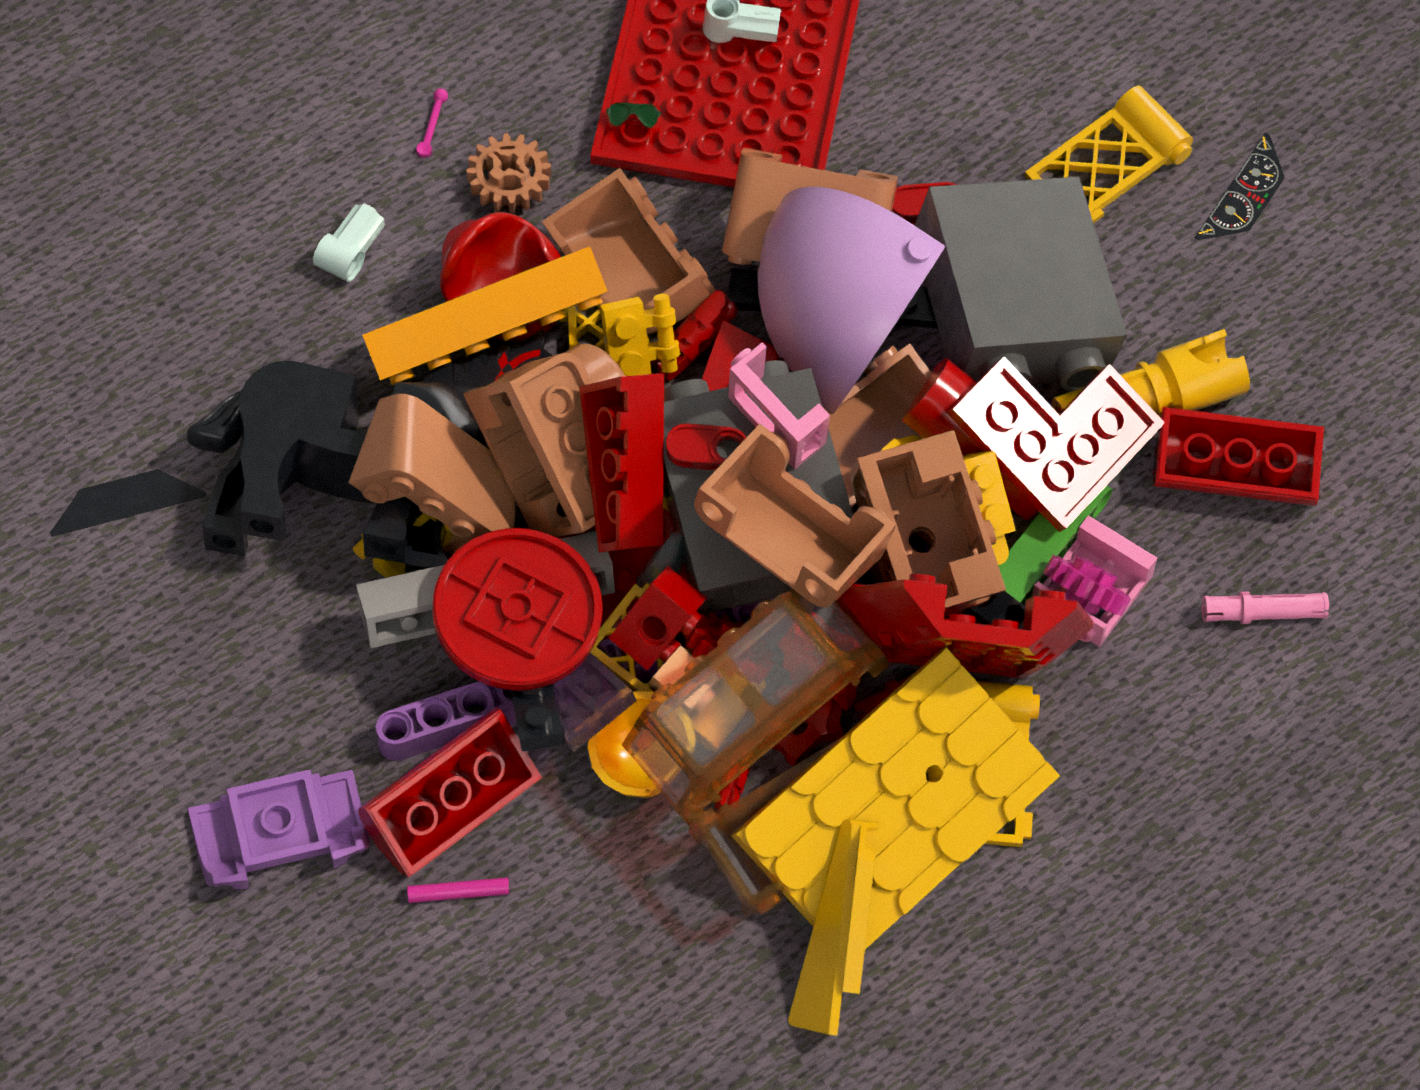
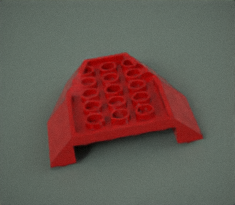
M910 574L909 580L903 579L872 585L853 584L829 607L823 608V612L842 637L856 644L857 649L869 656V660L923 666L941 649L948 648L961 666L963 665L968 672L1020 679L1049 665L1093 628V620L1077 601L1065 600L1066 593L1052 590H1040L1039 596H1033L1026 600L1023 630L1018 629L1019 622L996 619L993 620L992 624L981 625L975 624L976 617L970 615L950 614L949 619H944L947 585L935 583L936 577L927 574Z

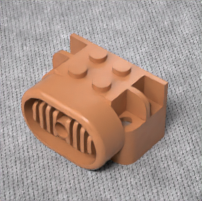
M580 344L564 353L528 362L515 370L502 374L498 377V380L487 386L463 393L529 529L541 531L554 537L582 533L595 526L579 386L625 375L611 356L594 345Z
M954 430L857 458L850 477L858 508L862 506L879 508L896 524L883 556L872 566L877 584L903 579L909 580L910 574L935 576V583L947 585L944 618L950 614H958L964 609L986 602L991 595L1006 591L992 545L996 544L994 529L989 520H983L979 505L983 504L982 493L976 480L970 481ZM913 537L922 538L928 544L929 551L926 553L916 552L910 546L909 539Z

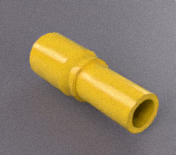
M1225 329L1162 350L1157 353L1153 363L1147 364L1141 361L1136 364L1134 370L1120 374L1159 417L1162 407L1197 411L1246 394L1250 389V378L1244 356L1227 358L1225 349L1227 333ZM1084 387L1054 397L1052 399V408L1060 414Z

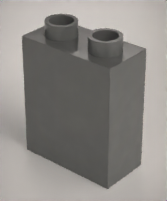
M1080 177L929 187L914 226L946 246L925 278L946 358L977 382L999 359L1005 357L1030 385L1060 382L1061 387L1066 391H1074L1085 387L1102 368L1109 364L1113 365L1127 337V333Z
M784 361L765 362L764 377L760 380L797 420L802 418L817 404L822 406L811 368L789 372L788 365ZM693 379L675 383L664 389L663 490L688 582L707 598L697 612L707 615L709 612H720L798 593L708 526L696 513L694 501L698 490L715 471L678 467L670 462L666 455L667 435L673 427L679 424L690 423L732 427L739 429L746 437L756 428L728 398L729 387L709 391L705 380ZM748 395V397L759 407V405ZM761 409V411L770 419V417ZM828 428L826 444L795 470L788 463L785 471L796 479L806 482L813 492L828 503L841 508L845 515L851 519L853 512ZM724 440L718 444L717 452L721 457L727 459L739 444L733 440Z

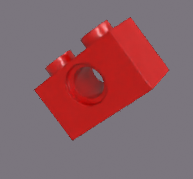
M667 566L649 585L610 635L609 639L648 671L658 658L665 663L677 650L681 643L675 638L680 632L687 636L703 617L697 610L707 598L672 568Z

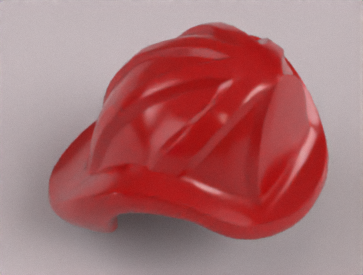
M495 212L477 220H468L452 228L444 240L441 257L442 269L440 273L441 294L445 302H448L558 259L561 256L552 242L538 228L519 216ZM540 320L525 325L527 333L507 341H525L538 330L543 329L547 332L556 322L542 327ZM502 334L493 337L495 339L504 341Z

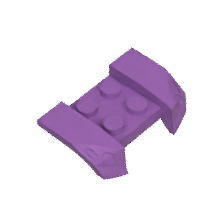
M309 769L227 789V795L220 796V801L188 808V816L199 863L208 886L219 887L227 885L232 886L234 889H250L246 874L248 872L330 853L333 868L347 863L348 859L354 854L362 853L370 847L368 833L358 812L362 805L353 770L320 777L319 773L311 774Z

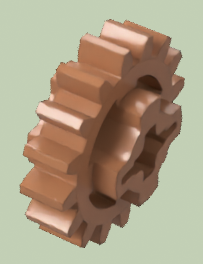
M504 133L503 141L497 142L491 136L489 137V147L486 148L478 144L476 146V156H469L467 182L470 183L472 196L480 195V204L482 206L493 202L495 212H499L502 206H508V210L512 214L515 213L516 205L520 204L525 210H529L530 200L533 199L541 202L542 191H549L551 164L548 163V154L546 151L538 152L537 141H533L528 145L524 144V135L520 134L516 141H511L509 134ZM531 166L535 171L533 177L530 176L529 168ZM485 169L488 170L489 173L488 180H486L483 175Z

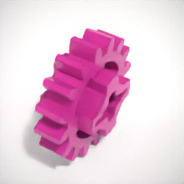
M1052 555L1043 571L1051 580L1061 584L1058 591L1066 593L1065 599L1077 601L1084 610L1092 614L1098 613L1100 608L1115 615L1122 616L1131 600L1130 596L1113 586L1117 580L1115 575L1083 557H1077L1074 563L1060 556Z

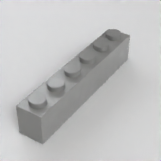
M596 531L560 539L574 548L589 564L598 581L602 596L615 593L612 561L608 552H598ZM444 565L356 584L360 613L370 648L436 634L432 615L433 595L438 576Z

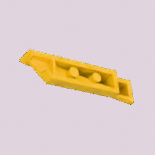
M846 819L842 822L790 1010L788 1022L791 1026L837 1036L842 992L860 994L876 854L877 822Z

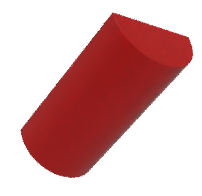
M945 358L935 366L901 420L924 439L954 430L962 456L974 452H983L947 414L975 385L976 381L948 358ZM1000 470L1009 507L1026 521L1029 520L1038 510Z
M1162 407L1160 418L1165 423L1157 432L1153 466L1154 487L1308 506L1317 505L1324 437L1323 426Z
M494 708L361 806L358 812L367 833L377 848L401 874L409 878L539 781L542 776L527 751H521L520 740L502 710Z

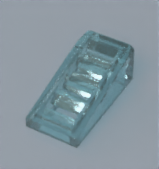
M677 531L672 533L663 542V545L657 548L637 577L636 584L643 588L646 583L650 585L667 566L679 575L681 574L683 568V536Z

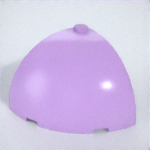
M803 187L786 194L770 220L762 243L760 267L758 268V295L763 320L780 359L784 358L792 372L807 368L812 369L821 404L832 414L838 409L874 357L946 246L897 214L869 200L831 188Z

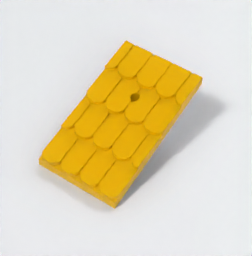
M944 648L936 653L731 836L814 927L842 822L846 819L877 822L878 832L865 944L866 949L902 915L907 914L955 868L971 857L1006 823L1011 822L1060 775L1045 761L1039 751L1016 728V725L994 700L988 696L986 691L963 665L961 666L948 648ZM926 772H927L928 775H929V780H928V781H927V779H926Z

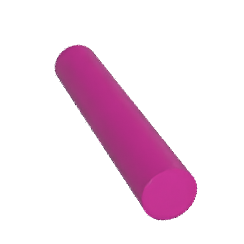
M508 877L407 886L408 903L509 895Z

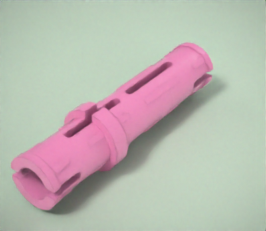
M1249 591L1239 592L1238 596H1203L1202 603H1205V605L1201 606L1204 622L1240 621V624H1250L1252 620L1327 619L1329 614L1328 611H1324L1329 610V600L1326 592L1250 595Z

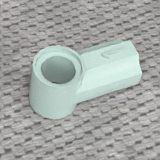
M707 0L703 32L708 39L717 43L731 41L734 37L776 42L781 9L743 4L738 0Z
M365 203L355 205L334 235L327 234L321 239L313 256V264L347 282H351L361 270L365 259V252L384 228V218L377 213L375 208Z

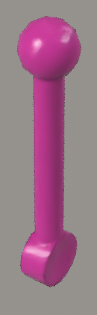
M442 88L435 90L433 93L435 103L423 142L419 143L416 147L417 155L421 158H427L432 154L430 142L442 103L448 99V93Z

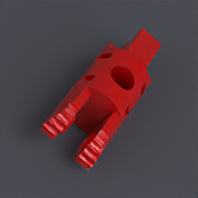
M721 290L712 292L674 331V340L679 342L680 355L677 357L678 370L672 373H665L662 371L660 359L650 362L659 373H664V378L668 381L673 380L689 367L717 338L723 320L731 323V320L737 316L738 308L734 302L728 300L727 295Z

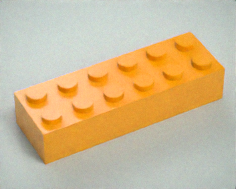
M589 246L365 333L362 336L379 379L383 381L389 378L391 385H395V383L415 377L412 369L427 364L429 370H433L451 363L450 354L465 349L468 356L489 348L487 340L502 334L504 341L527 333L525 325L540 320L542 327L565 318L563 310L577 305L579 312L603 303L600 296L606 294L608 290Z

